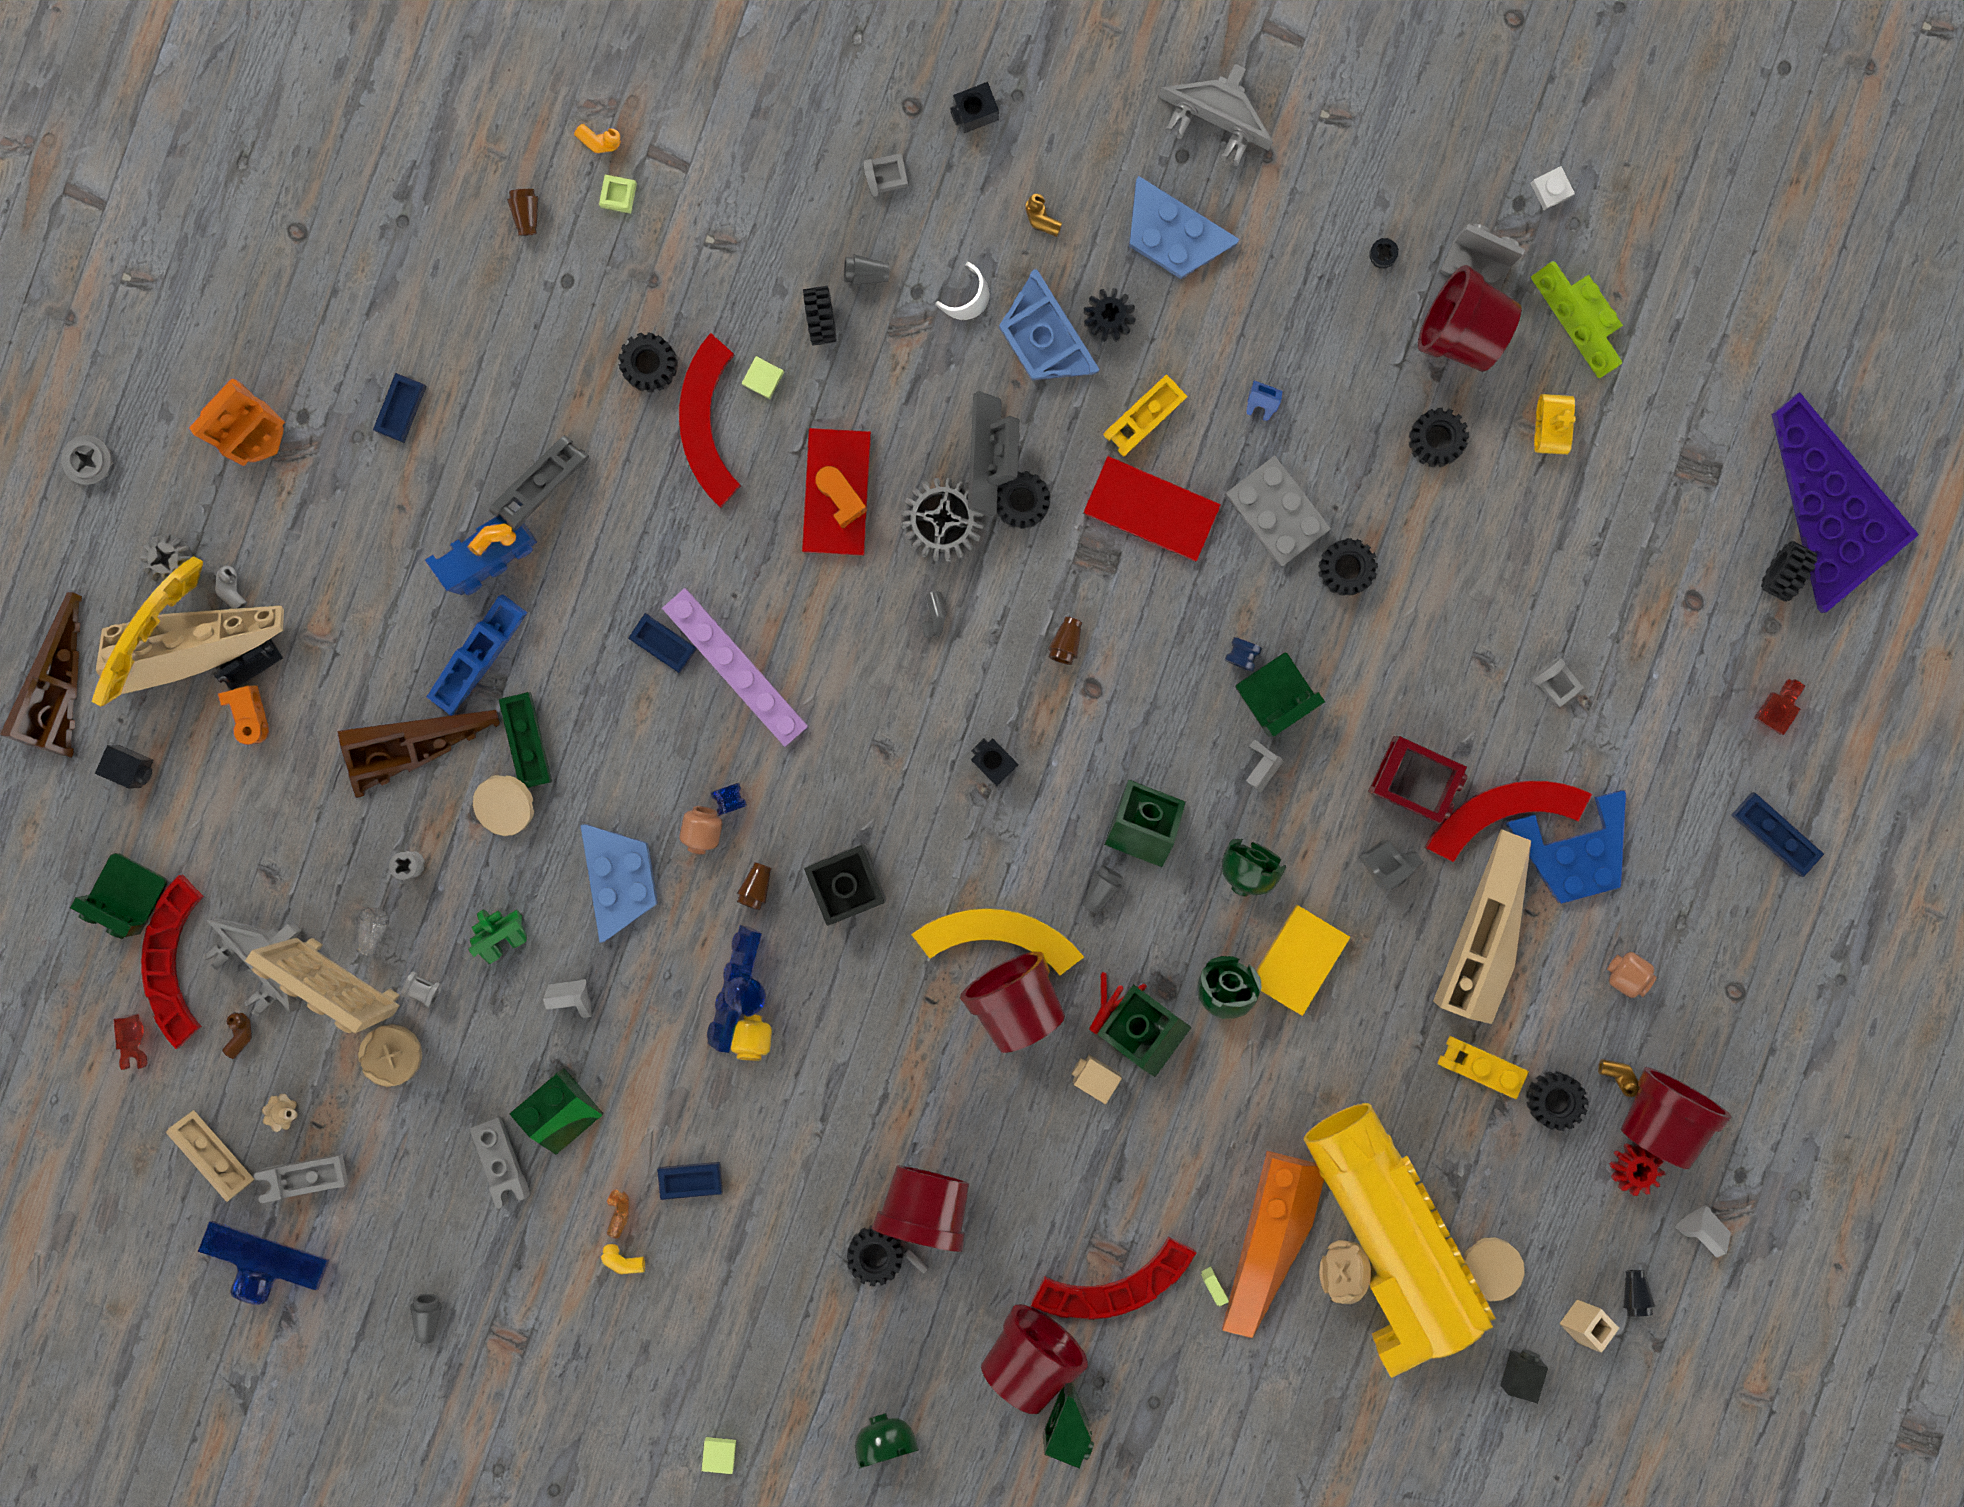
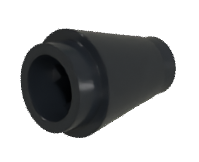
M1645 1270L1625 1271L1623 1308L1627 1309V1316L1642 1317L1653 1315L1652 1308L1655 1307V1303L1645 1276Z

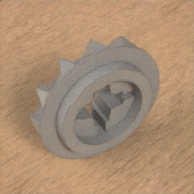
M90 435L78 436L69 441L63 449L61 464L65 474L72 481L82 485L99 484L101 479L109 476V468L114 463L110 456L111 450L105 445L104 441ZM79 453L88 456L93 454L91 459L95 462L96 467L87 465L83 467L85 461Z
M164 534L152 537V540L143 546L144 551L140 560L144 567L142 571L151 580L162 583L175 569L192 557L189 547L182 539ZM160 550L166 554L174 553L168 559L169 567L166 564H156L162 558Z

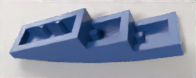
M504 594L498 596L484 619L476 624L463 646L455 651L426 697L449 715H453L496 660L528 612Z

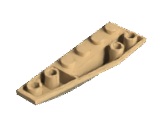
M268 606L158 615L159 624L145 643L139 641L132 653V659L135 662L128 674L121 694L175 682L205 672L258 647L283 631V607ZM130 622L119 625L115 624L102 629L96 672L99 677L115 645Z
M1502 829L1500 830L1433 1002L1440 1008L1472 1020L1493 1023L1515 968L1531 840Z

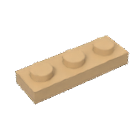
M194 1110L166 1131L167 1135L226 1202L255 1180Z

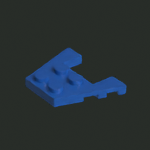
M1625 790L1594 797L1602 829L1543 845L1536 815L1532 814L1506 821V826L1510 832L1531 840L1529 858L1558 903H1566L1621 887L1626 804Z

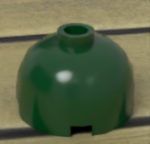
M1232 839L1222 858V872L1226 881L1232 886L1231 889L1236 894L1244 897L1267 894L1273 890L1286 869V865H1279L1282 859L1260 844L1252 842L1250 848L1246 845H1241L1243 839Z
M1220 956L1207 962L1199 977L1197 990L1202 1005L1209 1013L1221 1019H1235L1246 1015L1255 1006L1262 986L1260 976L1250 964L1246 967L1244 964L1239 963V958L1234 956Z
M887 1413L869 1418L870 1425L860 1430L855 1442V1453L859 1469L919 1451L912 1428L899 1418L888 1419Z

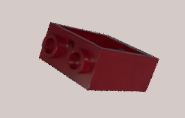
M1393 736L1368 792L1430 821L1442 824L1443 819L1447 820L1454 809L1455 804L1452 800L1456 791L1460 792L1466 783L1467 775L1465 771L1467 766L1401 736ZM1406 750L1453 770L1434 811L1388 791Z

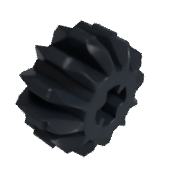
M1114 288L1111 291L1110 297H1107L1104 289L1099 291L1100 300L1095 296H1090L1089 303L1091 306L1084 307L1083 311L1085 315L1090 316L1084 320V326L1090 327L1095 325L1090 335L1095 337L1099 332H1102V342L1107 341L1108 334L1112 335L1115 342L1119 341V331L1124 335H1128L1130 329L1126 324H1134L1136 320L1134 316L1129 315L1135 310L1134 304L1124 306L1129 296L1124 294L1120 299L1116 298L1118 292ZM1105 310H1111V314L1113 312L1116 313L1113 321L1109 322L1108 317L1103 319Z

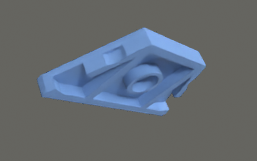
M1138 176L1135 182L1129 247L1182 279L1194 272L1198 267L1209 263L1216 256L1237 245L1239 241L1237 237Z
M1037 268L1034 269L1023 289L1014 300L1009 312L1006 313L1000 323V331L1031 380L1098 373L1100 369Z
M584 824L580 826L599 941L605 942L658 904L649 846L647 842Z

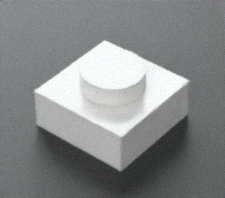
M1562 166L1534 179L1530 183L1543 210L1575 194Z

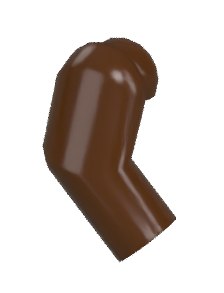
M232 1013L227 1018V1025L232 1029L233 1038L222 1051L231 1059H235L252 1039L250 1019L244 1013Z

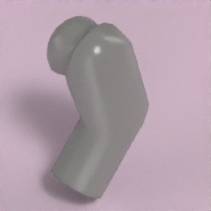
M226 565L222 566L217 572L215 592L231 609L244 608L247 605V601L237 593L238 577L236 570L232 566Z

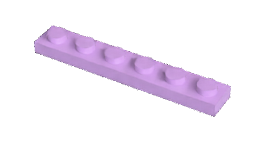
M686 588L662 607L665 613L784 747L789 745L809 727Z

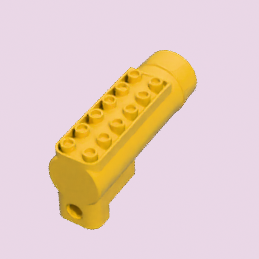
M1362 1103L1343 1109L1319 1122L1306 1133L1304 1142L1320 1169L1321 1177L1324 1178L1371 1263L1369 1285L1390 1325L1372 1333V1337L1381 1361L1390 1377L1393 1378L1431 1358L1446 1357L1467 1348L1476 1342L1485 1331L1493 1328L1491 1321L1496 1318L1468 1265L1465 1264L1453 1238L1446 1239L1451 1235L1437 1210L1431 1212V1210L1435 1209V1206L1423 1183L1416 1185L1420 1178L1407 1155L1403 1158L1401 1157L1372 1105Z

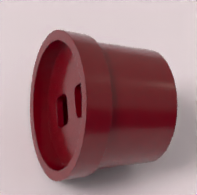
M1463 265L1450 276L1433 301L1420 330L1418 350L1434 357L1444 356L1478 371L1485 372L1498 361L1509 345L1520 321L1521 304L1486 283L1483 276L1470 266Z
M1042 952L1022 954L995 966L970 983L960 995V999L968 1011L978 1017L1000 1052H1013L1036 1043L1058 1028L1065 1019V1013L1048 977L1050 970Z
M1644 1067L1637 1083L1640 1087L1620 1129L1630 1140L1653 1155L1677 1167L1690 1169L1715 1132H1721L1732 1116L1719 1104L1687 1084L1656 1069Z
M897 1165L882 1211L877 1212L872 1230L918 1245L962 1252L965 1238L962 1226L969 1183L943 1174Z
M1018 1304L1013 1306L1005 1319L1003 1331L982 1362L981 1371L991 1388L1010 1405L1028 1414H1039L1067 1383L1074 1382L1087 1369L1088 1361L1078 1342L1060 1324L1033 1307Z

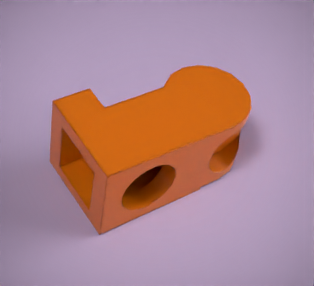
M826 466L820 469L816 475L817 487L824 495L831 497L840 511L833 516L842 528L868 511L837 468Z
M245 686L219 693L221 706L230 705L236 723L233 729L236 740L245 745L259 744L265 741L269 734V726L258 686Z

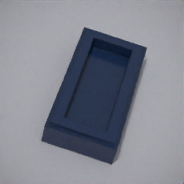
M395 373L373 431L405 443L427 386Z
M647 613L643 615L628 637L629 640L678 673L682 672L697 650L690 642Z
M720 1162L666 1166L657 1169L660 1200L720 1195L723 1193Z

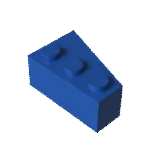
M499 516L476 528V533L462 543L459 539L451 543L452 550L439 559L431 555L425 561L446 591L460 595L466 593L469 596L478 591L483 586L481 582L490 575L494 578L506 571L508 568L506 564L514 558L520 560L533 551L531 546L536 544L537 540L525 523H523L515 531L516 540L510 546L502 545L500 541L492 542L481 556L472 553L467 546L484 527L507 523Z

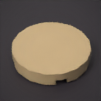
M508 775L505 777L491 776L482 782L474 793L473 808L475 815L483 827L494 834L502 836L515 835L527 827L534 816L532 794L526 785L515 777Z
M390 1024L380 1026L366 1035L361 1042L358 1058L363 1068L362 1071L369 1080L377 1085L391 1087L400 1085L415 1075L420 1068L422 1049L414 1033L406 1027Z
M1496 1237L1483 1238L1472 1247H1469L1464 1253L1463 1259L1465 1264L1468 1265L1486 1300H1504L1512 1296L1521 1286L1525 1275L1524 1262L1519 1252L1507 1241Z
M1338 1240L1331 1243L1327 1248L1330 1249L1327 1255L1322 1256L1319 1271L1321 1286L1324 1292L1330 1295L1333 1302L1353 1304L1360 1301L1367 1292L1371 1279V1266L1362 1246L1356 1242Z

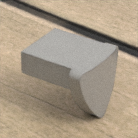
M902 153L864 160L866 180L872 197L879 196L878 193L908 187Z
M1561 657L1543 667L1531 680L1535 686L1539 685L1556 708L1564 705L1584 689Z
M1253 740L1249 747L1263 758L1246 782L1261 793L1282 765L1283 759L1258 741Z
M586 979L548 984L543 998L546 1010L576 1006L582 1018L592 1017Z
M1707 1205L1691 1212L1676 1224L1675 1228L1682 1235L1697 1237L1716 1258L1727 1254L1731 1232L1711 1212Z

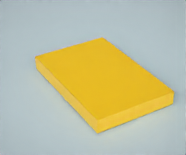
M1296 904L1256 969L1261 980V991L1303 1016L1349 941L1350 936Z

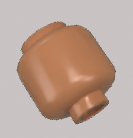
M695 806L693 810L684 814L679 838L684 845L688 846L687 850L689 852L705 854L706 850H711L718 846L723 824L722 819L717 816V811L708 807Z
M1628 952L1623 957L1617 954L1607 967V970L1611 972L1609 984L1629 998H1635L1638 995L1644 997L1657 978L1653 975L1654 966L1634 952Z

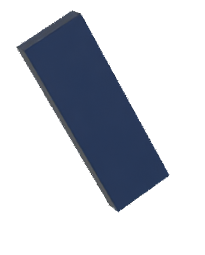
M1751 792L1731 814L1733 818L1800 877H1804L1824 855L1822 851L1755 792Z

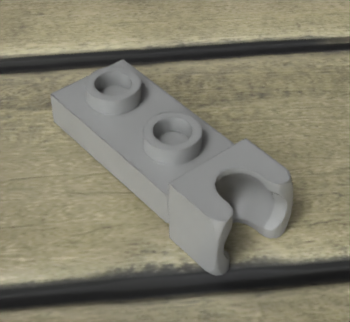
M502 1116L469 1128L489 1186L491 1187L489 1191L495 1207L500 1209L509 1203L508 1190H512L518 1200L528 1198L530 1191L525 1176L521 1173Z
M343 1154L266 1167L256 1171L254 1174L255 1180H267L271 1185L270 1190L259 1196L258 1201L260 1203L344 1187L348 1184Z

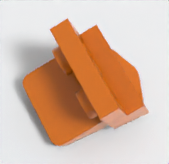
M231 379L202 409L200 416L189 429L194 436L217 447L223 456L245 466L248 462H257L278 454L284 433L283 424L285 421L266 402L255 397L241 382Z

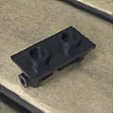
M270 638L241 656L217 666L214 676L220 683L225 682L230 690H234L282 660L283 656Z

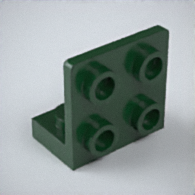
M1282 653L1235 685L1236 690L1268 737L1276 736L1325 703L1319 692L1312 691L1288 653Z

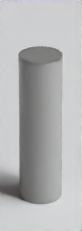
M909 1249L905 1251L903 1255L924 1274L928 1267Z

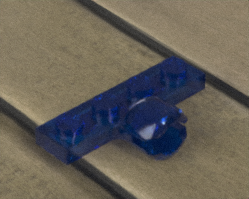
M740 925L738 932L733 936L731 959L726 964L723 972V988L715 1001V1017L707 1030V1044L719 1052L729 1053L741 1013L746 1017H751L757 1014L766 1002L765 988L760 982L752 978V968L762 933L744 925Z
M209 1221L198 1249L200 1253L233 1263L237 1266V1274L230 1290L231 1296L239 1301L253 1305L267 1302L273 1284L277 1279L312 1290H319L330 1260L215 1221Z

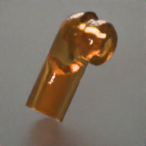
M612 1190L607 1204L616 1208L606 1233L612 1238H620L628 1220L629 1197L624 1191L621 1193L618 1190Z

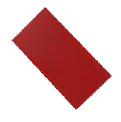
M809 428L803 553L864 556L867 511L842 528L833 516L840 510L831 497L824 495L818 489L816 475L820 469L826 466L837 468L867 508L871 431Z
M1107 456L1083 514L1196 562L1221 504Z

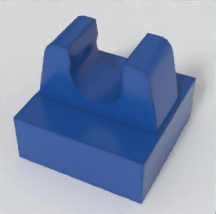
M1253 381L1248 395L1247 414L1252 415L1254 408L1260 406L1265 409L1263 420L1268 421L1273 413L1277 412L1283 391Z

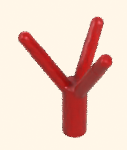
M1105 972L1100 974L1101 1007L1089 1027V1030L1094 1034L1100 1031L1111 1013L1124 998L1123 996L1117 1000L1124 989L1122 985H1119L1107 1002V974ZM1142 984L1138 988L1144 991L1147 985Z

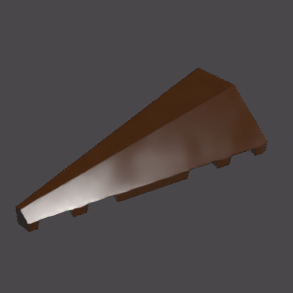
M73 592L66 593L0 733L1 736L22 744L70 758L74 754V748L71 747L72 730L75 729L73 706L74 700L77 699L79 661L77 633L80 632L81 624L78 622L79 603L82 602V596Z
M489 710L337 732L355 797L360 798L365 795V790L379 783L382 786L389 783L390 777L406 769L410 772L451 751L452 745L464 739L470 741L476 738L477 732L491 725L497 727L500 725L497 711Z

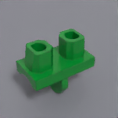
M482 909L477 913L479 922L472 926V930L476 935L470 938L471 947L468 950L473 957L479 954L488 964H491L503 955V950L497 944L502 939L506 938L512 948H517L527 941V934L522 926V915L517 909L505 917L502 916L499 910L490 915L486 910Z

